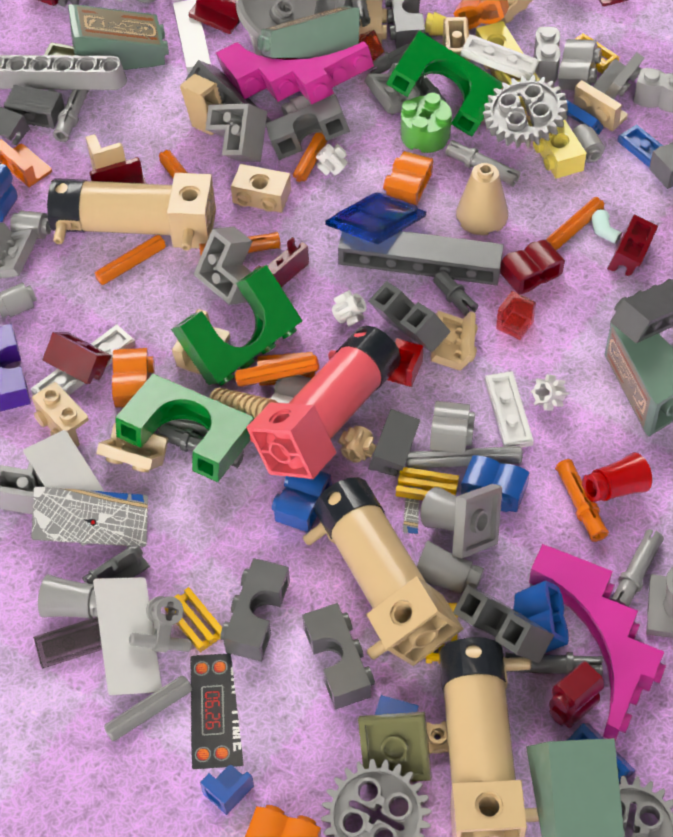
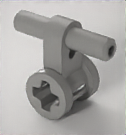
M157 596L152 598L147 604L146 614L148 619L154 623L153 634L132 633L129 636V644L131 646L152 648V651L166 653L168 650L189 652L192 648L190 639L171 637L172 625L177 624L183 616L182 603L175 597ZM161 608H168V614L161 613Z

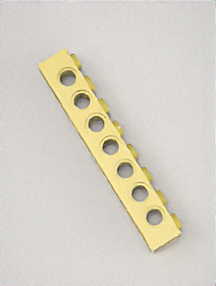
M503 21L476 28L475 36L523 54ZM484 65L485 69H489L492 76L501 82L510 85L512 84L511 78H514L517 82L521 81V78ZM534 73L535 80L539 81V77L536 73ZM519 96L521 106L525 110L529 126H533L531 124L530 116H528L526 112L524 101L522 97ZM563 120L564 127H557V135L549 133V141L541 138L540 145L533 141L536 153L541 154L545 168L548 171L551 170L555 179L584 171L587 153L566 120Z

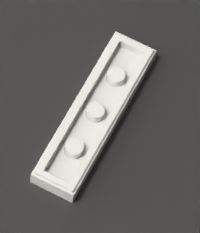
M196 0L173 3L187 73H190L198 60L211 64L202 23L188 16Z
M117 324L91 343L93 346L112 355L106 367L113 362V350L131 349L136 345L135 339ZM56 369L33 386L31 392L35 395L53 382H56L70 395L85 383Z

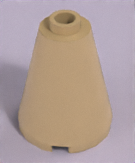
M481 163L476 165L471 172L456 209V218L464 230L476 235H489V232L495 230L498 232L506 225L509 212L498 169L492 164Z

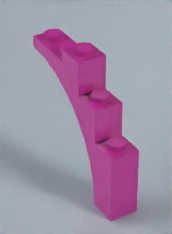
M364 41L329 55L297 60L271 59L259 56L246 50L238 42L216 52L222 71L244 99L267 88L277 102L300 91L312 105L334 94L333 87L374 67L368 45Z
M542 544L532 565L529 583L536 585L547 580L558 586L562 593L564 604L587 626L599 645L607 666L611 690L609 716L603 737L608 739L615 738L616 741L619 731L626 733L632 715L627 713L630 703L637 706L642 690L650 691L653 681L660 683L666 665L661 663L664 651L635 640L640 624L635 623L638 610L610 600L615 584L610 583L613 571Z

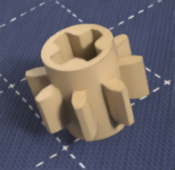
M362 426L349 427L348 431H343L338 441L342 445L340 449L342 455L352 462L365 461L367 456L372 457L376 445L372 443L374 440L372 432Z

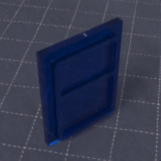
M376 192L325 220V225L378 245L426 217L427 211L418 209L416 205Z

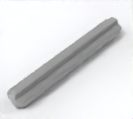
M520 446L465 449V453L438 450L410 451L406 464L408 468L414 469L468 466L473 455L485 456L501 464H516L522 462L523 453Z

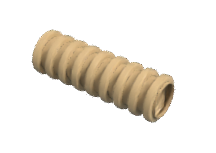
M220 387L215 388L209 397L243 413L245 412L253 416L254 419L270 402L278 403L274 399Z

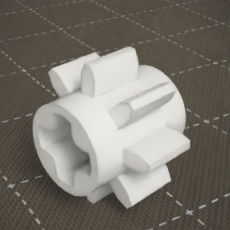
M327 144L316 156L320 161L317 164V168L326 176L329 172L334 176L339 174L348 163L344 158L347 156L346 151L339 144H336L334 148Z
M348 290L334 298L336 304L333 305L332 312L339 323L347 322L348 327L365 318L362 313L366 311V303L360 294L355 293L352 295L351 291Z
M548 374L545 380L537 378V384L531 390L535 398L534 405H543L544 410L553 411L554 406L563 407V401L569 395L563 386L565 380H556L555 375Z

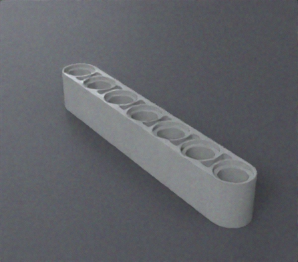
M0 55V89H12L13 85H29L35 89L118 90L127 83V77L121 61L116 56Z

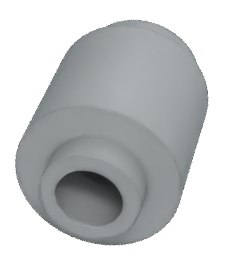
M586 124L575 127L572 131L587 153L585 162L599 160L604 153L605 146L594 129Z
M20 211L19 213H14L11 217L10 228L12 232L33 229L38 235L37 239H45L46 235L51 233L46 213Z
M20 283L0 292V314L2 318L6 316L11 318L34 308L33 302L37 298L30 285L25 287L24 283Z

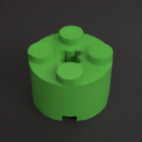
M428 93L425 96H418L403 102L400 135L402 142L409 149L413 150L415 148L421 150L422 153H432L441 150L447 145V141L451 136L452 111L450 106L440 99L439 94Z

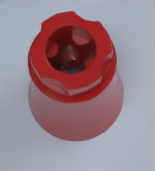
M633 452L612 464L595 469L591 474L585 475L582 480V486L586 497L591 502L608 501L616 497L649 491L652 486V472L646 459L641 454Z

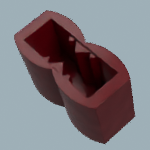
M547 240L534 241L528 244L524 250L508 253L501 260L500 274L518 294H524L535 289L540 284L559 277L563 273L565 260Z
M582 661L552 688L553 697L549 702V713L553 720L561 726L565 725L571 728L600 702L599 692L604 688L603 677L586 661Z

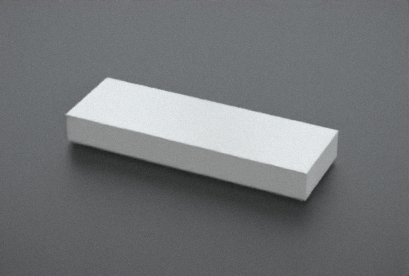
M471 34L460 54L462 57L515 77L521 78L525 76L526 81L530 80L532 75H534L540 61Z
M513 371L486 375L485 384L503 447L520 446L523 448L533 446L534 440Z

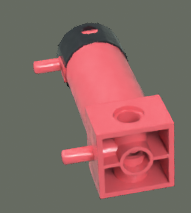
M372 326L359 327L338 350H331L329 352V361L289 403L270 402L246 427L250 434V440L255 444L269 475L314 479L334 457L336 450L330 439L371 394L381 387L400 366L401 356L399 349L385 332Z

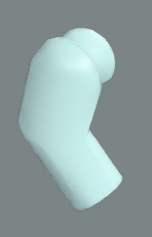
M600 209L595 211L592 216L594 233L617 244L622 236V232L610 227V215L606 210Z

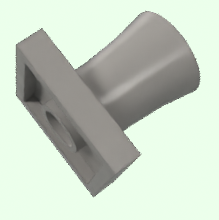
M490 484L459 496L453 495L440 487H434L429 490L423 499L420 510L421 522L427 528L454 531L452 556L461 559L498 544L502 486Z
M673 567L668 571L667 576L650 575L646 635L673 638Z

